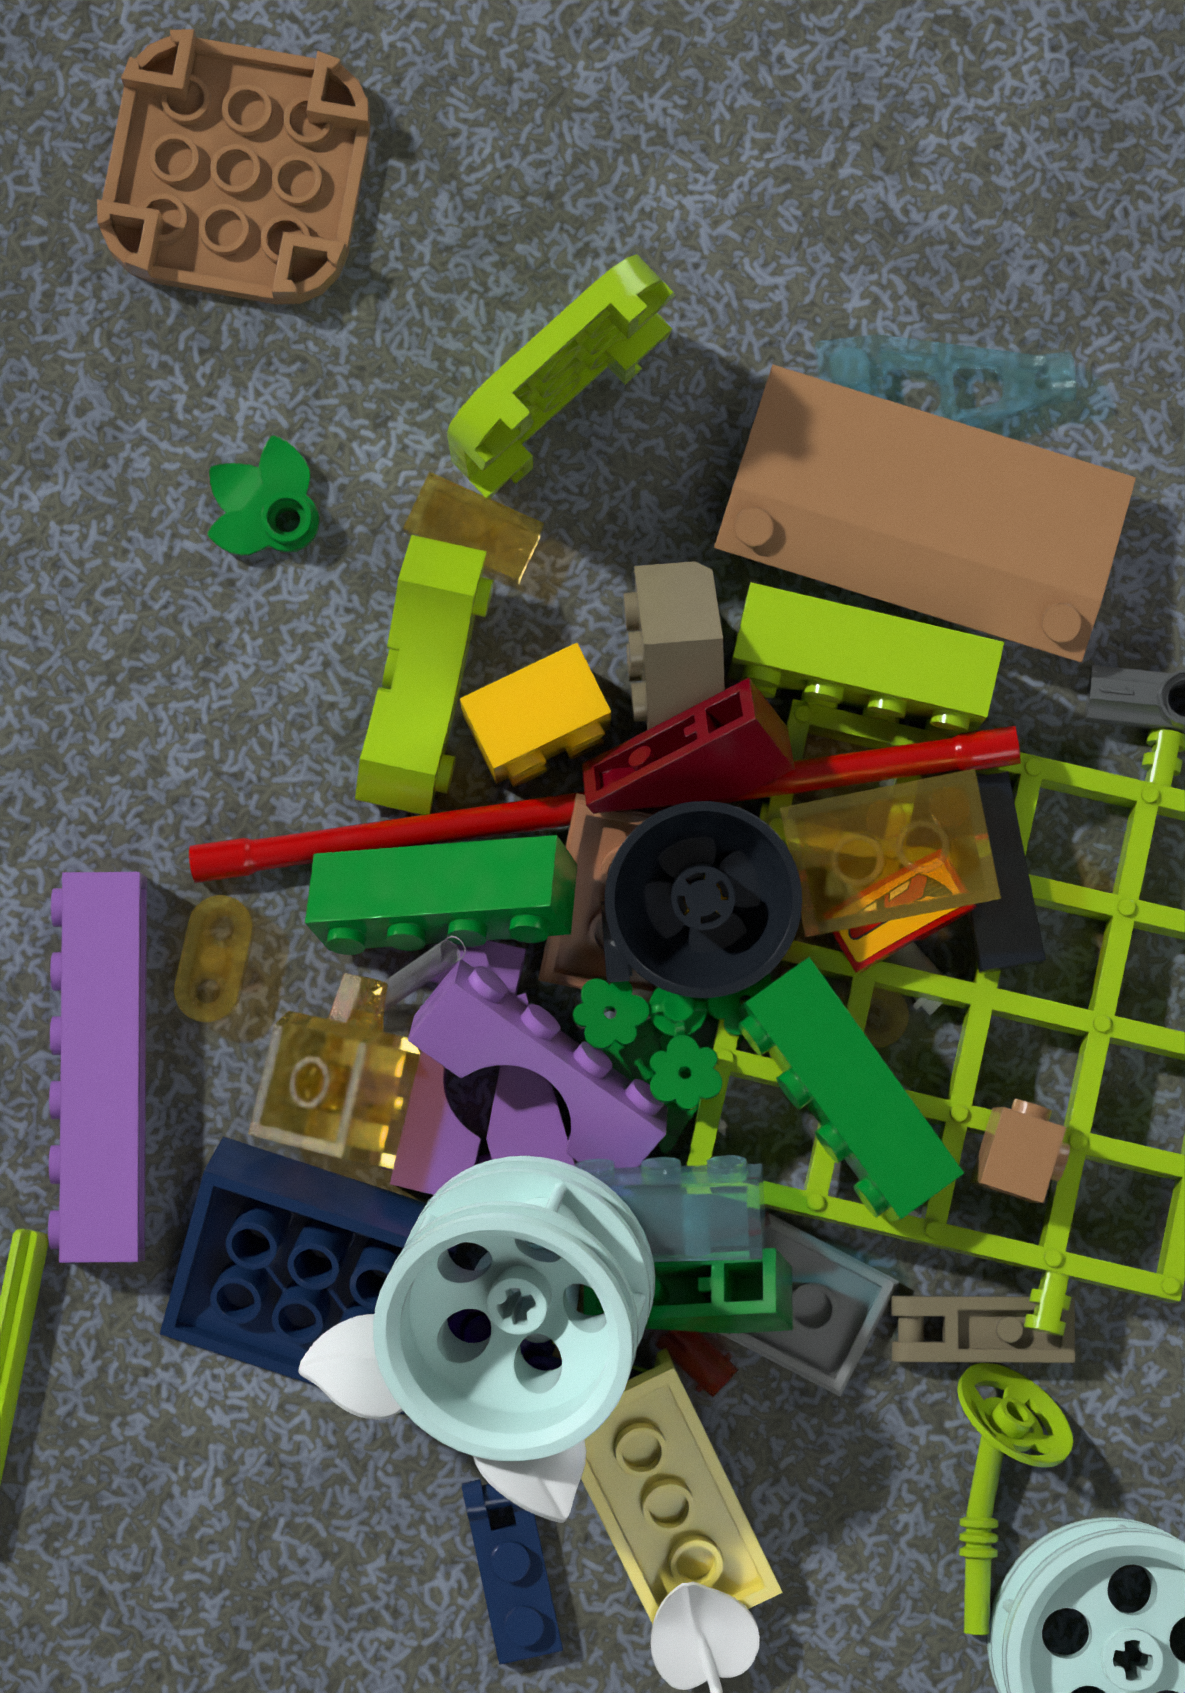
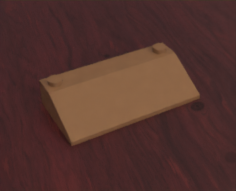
M772 364L714 548L1082 663L1101 606L1136 477Z

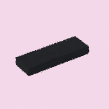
M1002 772L945 782L942 788L960 879L977 908L967 914L979 974L1043 963L1046 957L1009 773Z

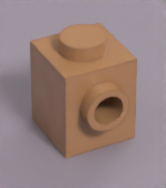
M1014 1099L1011 1109L1006 1107L992 1108L970 1183L1031 1203H1043L1050 1180L1056 1182L1060 1180L1068 1161L1070 1145L1062 1142L1066 1127L1049 1122L1052 1110L1027 1101Z

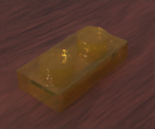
M429 472L405 522L403 531L410 536L415 535L487 551L484 569L519 585L545 529V524Z

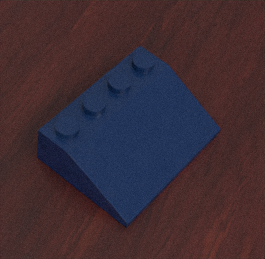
M223 1136L202 1176L160 1335L315 1385L298 1372L303 1357L313 1343L333 1326L356 1316L375 1314L376 1303L386 1277L405 1247L410 1232L427 1203ZM460 1244L447 1249L453 1262L455 1261Z

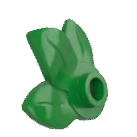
M275 435L268 439L260 457L259 468L254 465L239 463L217 464L210 467L209 477L212 493L225 514L219 517L211 526L207 536L221 549L230 554L249 556L268 547L276 551L291 553L304 549L314 540L319 530L320 518L314 502L307 496L311 477L310 469L302 455L286 440ZM287 511L294 512L300 517L299 526L291 532H283L277 528L278 517Z

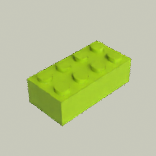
M750 582L727 678L739 680V682L750 678L762 695L767 698L775 697L776 689L801 695L800 701L833 709H837L838 704L863 709V716L898 724L901 718L925 724L924 730L955 737L960 733L976 731L988 717L1004 642Z

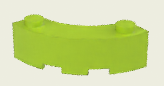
M411 535L397 582L387 642L389 652L385 664L382 687H379L377 690L371 719L359 759L355 800L425 815L431 812L436 792L448 794L456 757L446 755L445 753L466 666L475 616L486 617L494 584L493 579L483 577L487 551Z

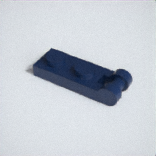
M481 1479L462 1483L465 1507L472 1532L499 1665L563 1651L535 1514L519 1507L490 1484L482 1485ZM512 1506L516 1524L492 1529L488 1511Z

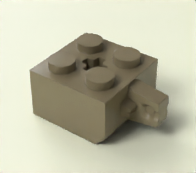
M696 561L634 566L635 592L623 593L626 631H634L628 632V644H626L629 682L641 681V683H631L633 721H646L647 730L725 690L723 635L713 570Z

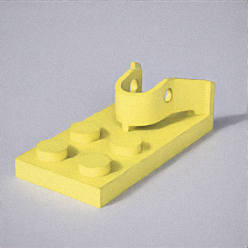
M667 1348L657 1352L654 1368L627 1381L625 1390L610 1416L596 1431L584 1439L586 1459L581 1480L652 1625L662 1601L674 1588L682 1583L697 1582L735 1597L750 1609L783 1592L682 1384Z

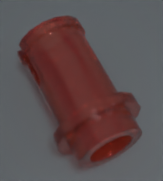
M669 1330L655 1344L659 1349L667 1348L671 1359L698 1383L695 1387L698 1393L704 1389L712 1398L739 1370L730 1361L734 1357L730 1352L724 1356L699 1332Z

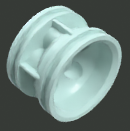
M535 1156L497 1158L472 1166L451 1178L438 1189L420 1213L405 1243V1247L386 1277L376 1303L373 1320L375 1355L385 1384L395 1401L411 1420L430 1436L460 1452L489 1460L527 1461L540 1459L560 1453L586 1439L604 1423L617 1406L625 1390L635 1360L636 1350L642 1339L651 1312L655 1293V1270L650 1245L644 1230L628 1205L610 1187L590 1173L558 1160ZM525 1241L540 1245L553 1251V1253L538 1252L528 1246ZM463 1242L475 1243L484 1247L490 1253L492 1263L481 1270H466L457 1266L452 1261L447 1249ZM572 1284H584L591 1287L596 1293L604 1313L590 1316L578 1312L569 1303L566 1288ZM511 1288H520V1291L513 1292ZM529 1294L533 1296V1298L530 1299L524 1298V1296ZM464 1309L480 1310L488 1316L491 1322V1336L479 1343L461 1341L449 1329L447 1318ZM540 1333L546 1335L558 1347L562 1358V1365L557 1369L549 1371L533 1368L524 1360L520 1350V1343L532 1334Z
M1101 1517L1085 1519L1062 1526L1043 1536L1027 1548L1006 1573L998 1588L990 1612V1634L987 1635V1650L990 1670L998 1693H1071L1082 1686H1094L1105 1693H1157L1163 1690L1185 1693V1661L1175 1657L1169 1641L1173 1626L1181 1618L1185 1617V1542L1147 1523L1132 1519ZM1132 1564L1143 1567L1150 1579L1151 1594L1149 1600L1137 1612H1121L1110 1602L1107 1589L1109 1580L1120 1567ZM1062 1608H1071L1079 1611L1086 1619L1089 1630L1085 1646L1079 1651L1068 1655L1051 1652L1046 1648L1042 1638L1045 1620L1051 1613ZM1130 1641L1135 1648L1142 1652L1140 1662L1130 1661L1131 1670L1125 1672V1669L1114 1661L1113 1657L1116 1650L1125 1651L1124 1642Z

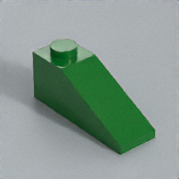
M776 1248L652 1255L655 1270V1293L645 1329L727 1334L793 1330L792 1266ZM584 1285L583 1314L590 1316L603 1314L604 1311L596 1293L591 1287Z

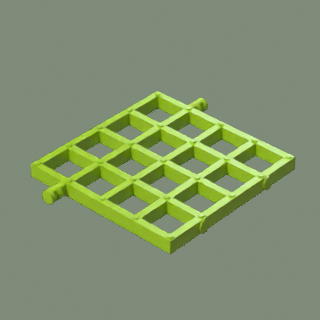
M793 699L786 723L789 731L793 761L802 760L808 733L873 749L952 738V736L795 699ZM1164 728L1149 729L1146 743L1152 746L1151 752L1144 753L1141 768L1147 771L1145 781L1020 752L1021 764L972 771L985 775L1008 772L1010 780L1015 781L1013 798L1025 856L1040 787L1130 808L1112 893L1029 874L1036 906L1106 922L1088 1009L998 989L1001 970L979 974L977 960L972 982L883 961L862 973H855L844 952L793 941L787 953L778 964V966L792 969L810 957L823 976L850 982L844 1006L863 1032L873 988L915 998H926L945 1005L966 1009L947 1099L905 1090L928 1123L941 1125L938 1137L958 1165L960 1164L966 1131L984 1135L992 1111L972 1105L991 1015L1082 1037L1064 1121L1066 1131L1062 1142L1070 1145L1069 1157L1058 1182L1052 1180L1039 1245L947 1224L956 1180L924 1202L921 1218L907 1215L901 1220L889 1222L884 1213L876 1218L864 1204L828 1196L835 1161L827 1154L816 1136L804 1190L709 1168L729 1077L733 1076L780 1088L776 1077L783 1073L773 1058L736 1050L739 1036H731L725 1031L724 1020L718 1021L712 1048L717 1054L718 1060L714 1069L721 1075L722 1088L716 1097L700 1100L681 1188L1042 1272L1039 1289L1031 1290L1029 1302L1034 1303L1035 1308L1033 1315L1026 1314L1024 1328L1046 1334L1064 1336L1066 1323L1060 1321L1062 1310L1069 1311L1071 1297L1065 1295L1069 1279L1169 1303L1180 1302L1185 1281V1134L1181 1154L1090 1132L1109 1043L1185 1061V1032L1115 1016L1133 928L1185 940V910L1139 900L1156 815L1185 821V790L1171 787L1173 776H1178L1181 773L1183 761L1177 758L1178 752L1185 751V734ZM921 775L894 780L882 839L789 818L794 794L769 797L768 803L762 802L758 817L778 834L788 848L874 867L871 888L937 854L936 852L905 845ZM947 855L960 877L956 857ZM747 1000L740 1001V1004L742 1005ZM1085 1159L1175 1180L1156 1273L1066 1252Z

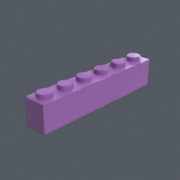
M62 872V888H53L51 894L53 927H62L61 952L52 953L50 964L52 990L61 991V1016H52L50 1023V1049L52 1055H61L60 1081H51L49 1092L51 1119H60V1145H51L49 1152L50 1183L60 1184L59 1210H51L49 1214L50 1249H59V1263L145 1261L147 877L140 872Z

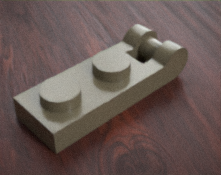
M891 1296L892 1316H898V1341H892V1361L1075 1363V1297H1071L1069 1311L1062 1310L1060 1321L1066 1323L1064 1336H1056L1024 1328L1026 1314L1033 1315L1035 1304L1029 1302L1030 1296ZM924 1316H942L943 1341H924Z

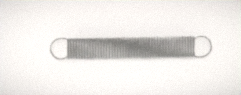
M447 937L444 941L346 1007V1009L349 1008L351 1018L352 1015L355 1018L353 1011L354 1013L355 1010L357 1012V1009L359 1011L358 1005L360 1007V1004L369 1013L366 1016L367 1018H365L367 1020H360L361 1022L357 1023L361 1025L358 1029L454 965L457 961H460L465 956V946L464 955L461 958L460 952L458 958V953L455 949L457 960L455 955L454 961L452 954L453 962L450 953L447 951L451 959L450 963V960L448 962L445 955V959L443 958L440 950H442V946L447 945L445 943H452L447 940L448 938L457 937ZM433 959H434V960L436 961V963H437V965L435 964V966H434L433 963L431 962V960L433 961ZM423 966L427 970V972L425 971V973L421 969V967L423 968Z

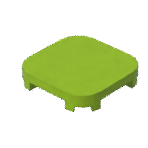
M638 254L627 257L612 267L490 376L459 409L449 424L447 431L451 462L486 499L490 500L510 479L517 484L533 469V455L523 446L529 438L607 367L624 385L642 370L637 363L659 343L665 341L671 333L672 328L657 312L672 300L676 294Z

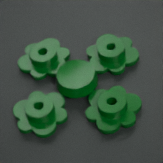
M767 974L760 981L746 989L726 996L708 998L707 1002L705 998L677 995L658 987L650 998L649 1006L642 997L632 995V986L628 981L612 982L610 985L602 979H591L582 987V1003L575 1007L573 1019L578 1026L585 1027L584 1036L586 1042L595 1049L603 1050L612 1046L615 1041L624 1046L633 1043L637 1035L636 1027L643 1025L648 1015H650L653 1024L660 1032L669 1037H674L669 1041L666 1051H658L650 1059V1068L655 1073L650 1082L651 1094L657 1101L662 1103H670L676 1100V1104L680 1109L690 1111L697 1107L699 1098L708 1100L719 1094L722 1088V1078L719 1072L714 1069L718 1060L716 1052L708 1047L699 1049L696 1041L688 1035L701 1027L705 1021L707 1009L714 1018L724 1020V1029L729 1035H742L738 1023L745 1018L737 1009L741 1006L740 1001H748L771 984L770 974ZM607 1011H612L616 1016L610 1019L604 1014ZM686 1071L690 1074V1077L683 1079L679 1076V1073Z

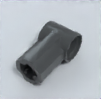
M1092 665L1087 688L1085 722L1145 729L1164 728L1185 734V717L1176 714L1168 704L1169 694L1175 691H1185V669L1174 673H1163Z

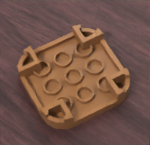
M194 29L170 30V36L149 44L135 59L130 57L121 77L124 89L102 200L97 199V223L112 257L131 275L161 285L271 304H301L322 295L340 277L349 254L371 137L369 102L359 80L341 65L340 59L317 51L316 58L207 40L197 38Z

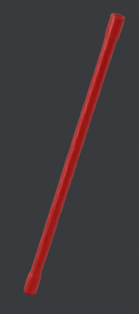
M1016 726L960 733L948 739L794 761V770L782 775L769 785L760 786L739 798L713 800L712 802L732 803L953 770L968 772L1021 764ZM584 791V792H577L578 794H583V795H585V791ZM577 793L254 840L238 838L190 845L189 863L191 874L195 883L249 876L262 870L313 863V857L316 853L447 844L570 826ZM674 805L659 806V807H650V808L658 809V810H664V809H666V808H668V807H671V806H674Z

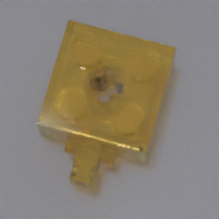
M344 973L327 1019L288 1011L274 1024L248 1135L346 1160L393 1169L421 1050L410 1043L407 1037L383 1032L387 983L369 977Z

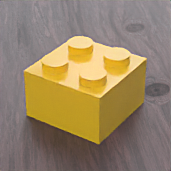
M574 643L460 698L463 717L496 784L508 778L513 787L524 784L547 771L544 765L547 762L546 760L564 751L567 752L570 759H574L604 744L602 738L605 735L604 732L610 730L611 710L578 643Z

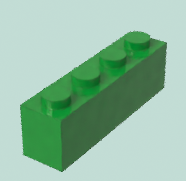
M557 835L316 853L313 857L305 924L329 951L343 955H356L362 953L365 948L393 947L403 951H416L424 948L425 944H438L450 936H456L457 938L451 937L447 939L448 941L459 946L464 944L465 947H477L485 944L486 940L515 939L526 943H538L545 941L548 936L571 935L578 864Z
M810 957L737 1008L745 1018L738 1023L744 1038L758 1055L762 1056L767 1051L783 1072L776 1077L780 1088L797 1109L800 1110L806 1105L821 1125L815 1131L818 1141L836 1163H840L844 1159L860 1180L853 1185L854 1190L873 1216L877 1218L884 1213L889 1222L901 1220L964 1174L961 1167Z

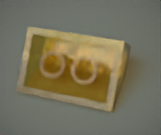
M976 769L780 808L787 847L795 861L801 881V917L805 937L1001 899Z

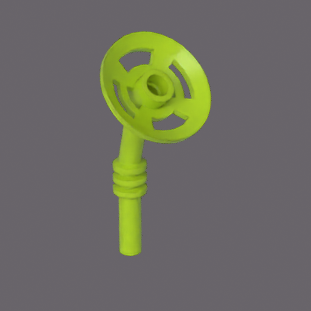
M978 1363L966 1369L960 1377L957 1387L958 1398L964 1413L981 1434L966 1516L959 1519V1525L966 1528V1531L959 1533V1540L965 1543V1546L959 1548V1555L965 1558L964 1633L988 1635L990 1634L991 1559L998 1557V1550L992 1547L993 1543L998 1542V1535L993 1533L992 1529L998 1527L999 1520L992 1518L1004 1454L1031 1466L1054 1467L1061 1464L1070 1454L1073 1447V1435L1061 1409L1037 1384L1005 1366L993 1363ZM990 1386L1004 1390L1003 1398L989 1397L984 1400L976 1387ZM1028 1407H1029V1408L1038 1416V1418L1041 1420V1422L1043 1423V1425L1045 1426V1428H1046V1430H1047L1048 1435H1044L1040 1423L1038 1422V1420L1036 1419V1417L1032 1414V1412L1028 1409ZM1032 1448L1044 1455H1028L1021 1452Z

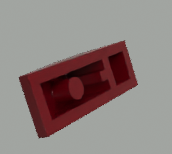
M750 678L729 687L582 764L586 806L593 814L677 805L693 801L739 798L760 786H766L775 782L782 775L795 769L788 727Z

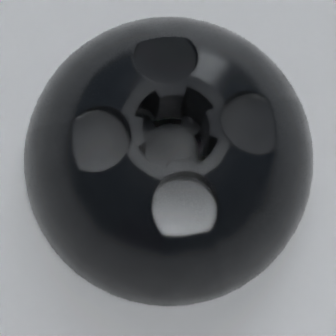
M693 801L681 803L661 810L647 818L627 836L619 847L610 866L605 887V913L608 927L616 947L627 963L640 976L653 985L673 994L694 998H714L733 994L752 986L769 974L790 948L798 930L802 911L800 876L786 844L768 824L744 809L721 802ZM703 873H705V879L696 880L691 884L686 881V879L690 882L695 878L703 877Z

